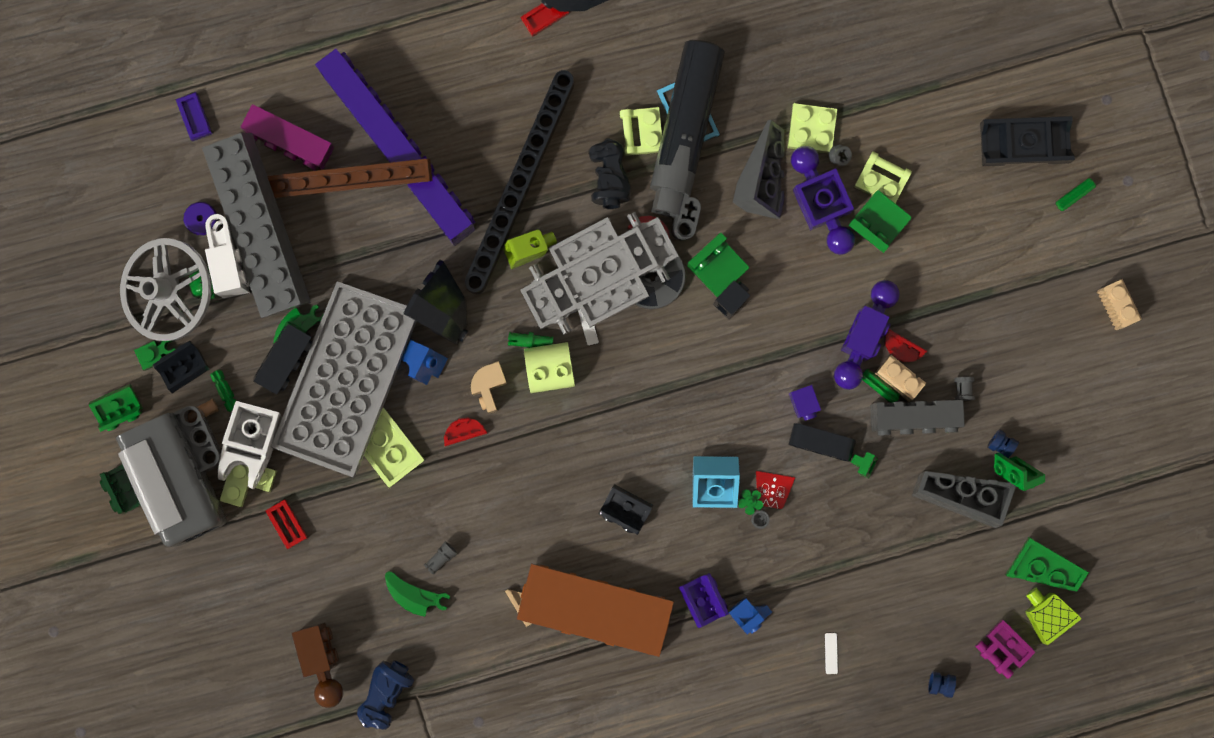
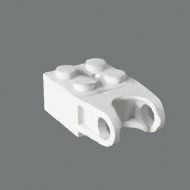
M214 214L206 221L209 249H205L214 293L222 298L250 293V285L242 264L240 251L236 247L228 221L224 216ZM215 219H220L219 221H217V222L214 224L213 230H212V228H211V223H212ZM223 224V228L218 231L219 226Z
M239 401L235 402L222 442L223 446L218 468L219 480L225 481L235 466L246 465L249 469L248 486L252 489L256 488L273 451L271 444L282 419L279 412ZM256 427L257 431L254 434H250L249 430H253Z

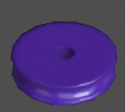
M196 202L186 209L183 221L185 227L191 233L206 235V221L210 216L217 213L209 204ZM200 216H203L202 221H198ZM215 219V220L211 223V228H212V230H213L214 224L217 222L218 219Z

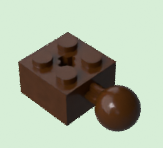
M326 623L293 632L292 636L303 677L317 674L319 683L314 690L316 702L325 708L337 706L343 698V688L337 680L332 679L330 670L336 667V662L339 661L336 648L332 649L330 642L333 639L331 628L329 626L326 627Z

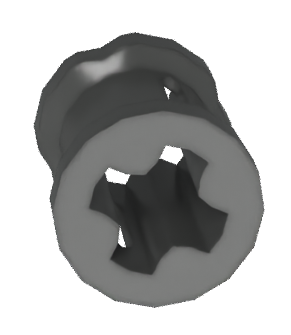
M974 377L954 378V382L957 383V396H955V400H975L972 382L975 381Z

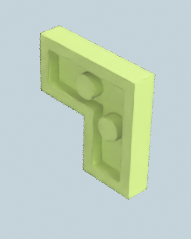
M237 465L231 470L226 478L220 501L243 507L249 488L248 466ZM266 468L256 488L271 492L277 471Z

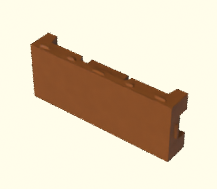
M531 563L527 581L523 586L521 594L522 600L517 620L559 630L561 633L568 635L574 634L601 641L606 645H616L660 657L674 601L665 599L662 596H652L637 592L635 589H625L610 585L605 581H595L577 576L575 573L570 572L569 574L550 569L548 566Z

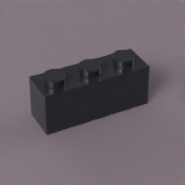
M287 321L253 377V382L275 394H278L280 390L284 391L290 381L287 378L290 372H295L301 363L299 357L302 352L307 353L313 343L310 340L311 334Z

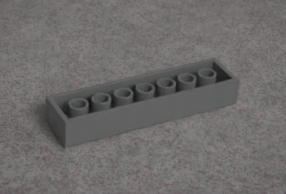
M239 133L203 147L209 170L237 249L239 248L242 264L261 318L273 316L310 303L305 283L253 134Z

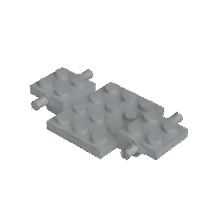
M633 212L632 215L635 221L631 214L627 216L633 228L617 236L607 217L548 248L558 269L542 275L538 264L533 265L534 268L532 266L529 267L535 280L530 285L521 289L540 329L542 330L551 324L558 323L563 335H565L567 332L564 325L568 332L572 331L566 319L570 314L581 310L591 328L648 298L649 295L640 280L644 275L657 272L662 283L666 281L662 275L663 273L666 280H670L671 278L664 267L669 262L679 258L659 218L641 223L636 212Z

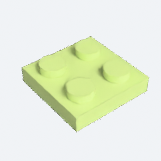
M793 103L787 148L796 149L800 146H810L817 152L829 153L833 147L837 109Z

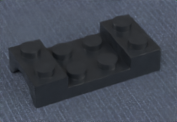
M1072 116L983 119L980 123L982 166H1005L1006 164L1072 163L1075 160L1070 141Z

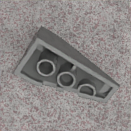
M772 120L767 121L736 185L733 203L746 212L780 219L784 202V191H781V178H784V171L781 170V158L784 157V129Z

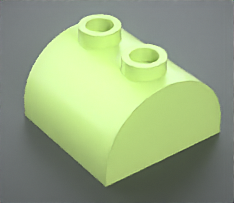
M568 342L524 349L530 393L575 387Z

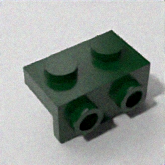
M123 464L100 474V485L105 492H108L111 498L109 503L114 512L126 514L141 506Z

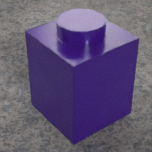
M812 385L789 393L797 418L803 417L804 421L817 417L816 412L821 409Z

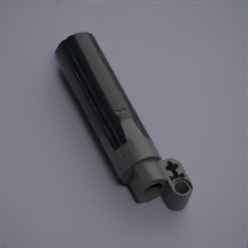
M689 40L684 44L650 188L656 191L651 212L674 218L671 233L678 241L691 238L696 231L701 205L696 198L690 196L725 51L717 44L703 40ZM688 204H689V208L692 209V211L689 212V213H688V209L685 208V206L688 205ZM681 224L687 227V235L680 233L679 226Z

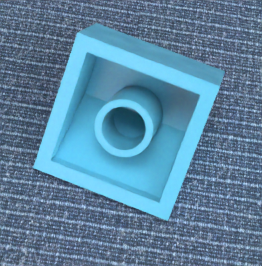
M693 457V507L737 508L740 478L738 457Z

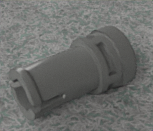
M756 511L751 517V523L758 529L767 527L770 521L769 515L765 511Z
M445 541L438 549V552L424 566L429 568L428 571L434 575L447 561H450L458 553Z

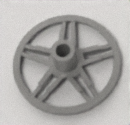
M161 238L147 242L133 253L124 268L120 284L121 303L128 321L139 333L157 341L178 340L187 336L198 327L205 317L210 304L211 279L205 261L193 247L180 240ZM167 245L175 246L185 251L194 260L196 265L171 275ZM154 248V277L129 276L138 258L146 251ZM199 270L198 274L179 283V279ZM201 277L202 299L199 309L194 316L179 296L178 291ZM128 280L139 281V287L128 284ZM127 289L138 292L144 299L149 300L141 324L136 320L130 309ZM176 302L179 304L182 310L186 312L191 321H189V319L183 314V312L175 305ZM165 306L185 325L181 330L170 334L152 332Z

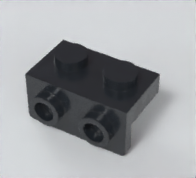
M191 341L180 345L176 350L153 364L154 369L160 373L167 389L171 393L179 390L210 369L200 350Z
M614 484L599 511V515L608 522H614L622 526L625 531L638 535L654 505Z

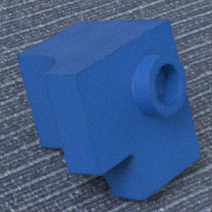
M412 340L409 341L401 358L402 361L409 365L408 376L426 385L431 376L439 378L448 359Z
M745 597L728 610L729 614L746 634L750 632L752 634L762 626L761 623L772 613L766 604L753 606Z

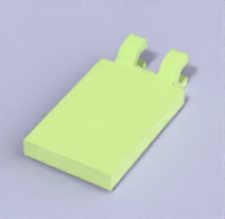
M383 407L364 456L390 488L421 464L424 458Z

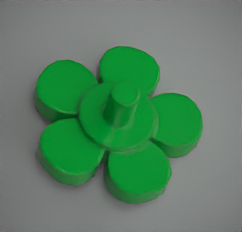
M749 490L742 491L741 495L744 499L738 500L739 508H745V513L748 515L754 514V507L757 510L762 509L763 502L758 500L761 498L759 491H753L752 496Z

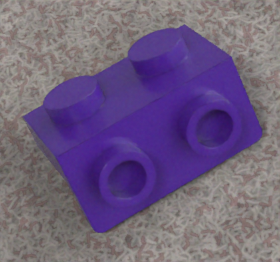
M710 573L679 587L698 628L729 614L727 604L717 589V582Z

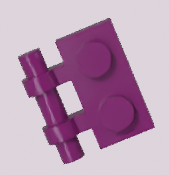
M1002 619L986 634L992 641L988 646L982 640L975 645L981 652L980 655L984 659H988L995 666L994 669L999 674L1002 673L1007 679L1014 674L1009 668L1012 663L1021 668L1035 653ZM998 648L1006 655L1003 660L994 653Z

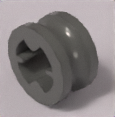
M839 144L833 146L829 152L830 161L841 166L847 165L852 157L851 150ZM839 152L843 155L841 159L838 156Z

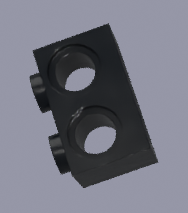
M733 281L718 296L713 305L726 318L730 319L749 299V289L742 282L739 281L737 283Z

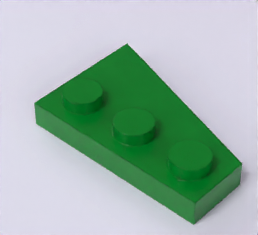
M1028 537L1005 575L1077 592L1089 572Z

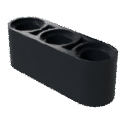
M794 423L788 445L851 462L856 440Z

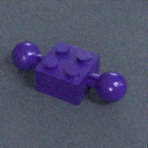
M800 146L792 153L791 164L797 172L805 175L807 181L796 185L793 193L810 231L826 224L830 231L827 235L828 248L838 255L847 254L855 245V236L849 228L841 226L839 218L850 214L854 207L837 169L819 175L816 169L819 164L817 151L810 146Z
M882 280L873 286L871 290V299L874 303L872 308L864 306L858 311L841 351L849 354L850 357L848 361L840 363L834 371L835 382L843 389L850 390L860 385L863 379V372L860 367L862 361H867L874 356L876 357L881 347L878 341L886 335L890 324L887 323L889 316L885 315L884 312L887 308L893 307L898 302L900 296L897 285L892 281Z

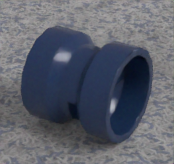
M999 429L990 440L987 448L1009 458L1017 448L1019 441L1007 437L1006 433Z
M932 671L929 679L928 693L933 695L940 693L944 697L952 698L956 687V676L949 674L943 676L939 672Z

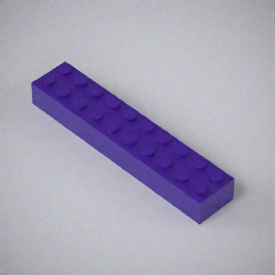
M334 49L315 64L321 75L389 163L427 159L426 156L423 158L419 156L422 153L412 138L409 141L406 139L408 135L398 121L396 123L393 122L395 118L385 104L380 105L382 101L371 86L367 89L368 83L358 69L353 71L355 67L345 52L340 54L337 49ZM431 164L433 181L407 184V186L452 244L456 246L475 231L473 224L476 222L467 209L461 210L462 204L454 192H447L448 186L438 173L436 176L433 174L435 169Z

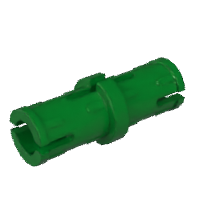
M509 331L508 346L533 348L552 345L554 336L534 335V332L523 334Z

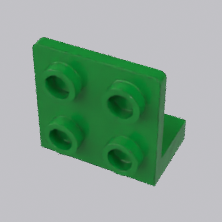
M877 190L850 222L849 226L884 253L891 242L911 220V216Z
M721 232L687 264L689 269L716 297L749 269V266L726 243L727 238Z

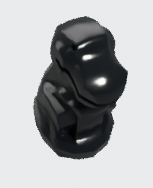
M607 138L604 142L595 144L589 149L588 154L592 162H603L602 167L595 169V173L598 176L597 190L591 195V201L595 204L603 205L604 209L620 208V204L630 200L631 186L622 165L624 148L617 141Z

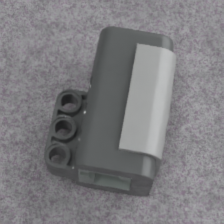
M187 406L174 413L163 414L116 437V441L121 449L118 455L154 535H159L165 546H181L226 524L227 517L206 472L219 466L221 449L204 412L200 408ZM191 411H196L197 419L195 422L190 423L188 414ZM201 431H204L207 435L203 443H199L197 440V435ZM213 451L216 454V460L209 464L206 456L209 452Z

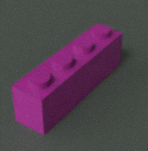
M253 104L240 126L245 133L253 134L255 142L257 139L265 142V147L276 151L278 148L284 151L283 155L293 161H296L298 158L304 161L303 165L313 171L316 168L324 169L334 149L332 143Z

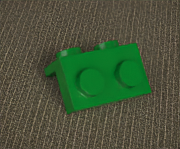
M131 384L89 402V407L99 423L98 429L100 432L106 429L111 431L116 429L122 422L136 420L140 417L143 408Z
M1001 453L994 455L995 473L1022 491L1045 483L1044 473L1017 456L1009 459Z

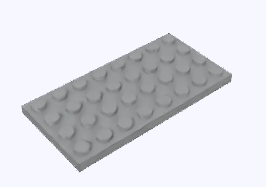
M338 281L336 282L271 448L352 478L356 477L399 368L401 358L416 324V321L403 314L407 307L406 305Z

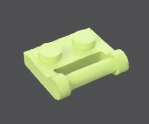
M659 107L621 110L620 118L623 119L625 137L624 155L658 153L662 139ZM631 118H638L641 146H634Z
M872 151L854 187L871 196L879 190L896 204L912 171L908 168L903 169L879 157L878 153ZM873 164L901 177L899 182L872 170Z

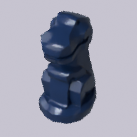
M393 660L392 663L382 661L375 668L367 699L357 709V716L365 728L388 729L391 725L390 723H392V716L384 711L385 706L395 707L396 699L404 687L408 688L413 685L415 680L407 673L409 668L396 660Z

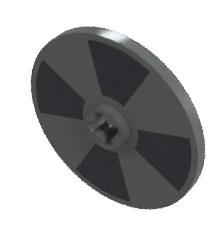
M680 257L669 262L664 267L671 278L667 281L663 273L662 275L666 281L662 283L659 276H656L655 281L651 282L650 278H646V276H649V273L640 278L649 297L635 304L636 306L644 309H659L677 299L685 284V269Z

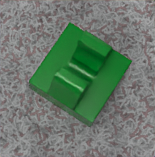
M866 452L864 458L854 454L851 463L859 467L858 473L861 476L869 479L878 458Z

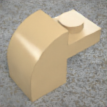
M499 361L479 369L471 382L472 395L482 394V397H479V402L482 410L487 409L489 414L498 411L491 390L507 384Z

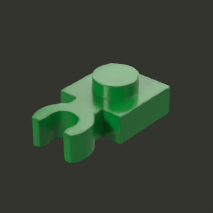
M153 341L135 349V354L142 369L146 371L153 368V364L159 361L163 355H168L176 350L175 348L167 350V344L173 341H162L159 346L156 341Z

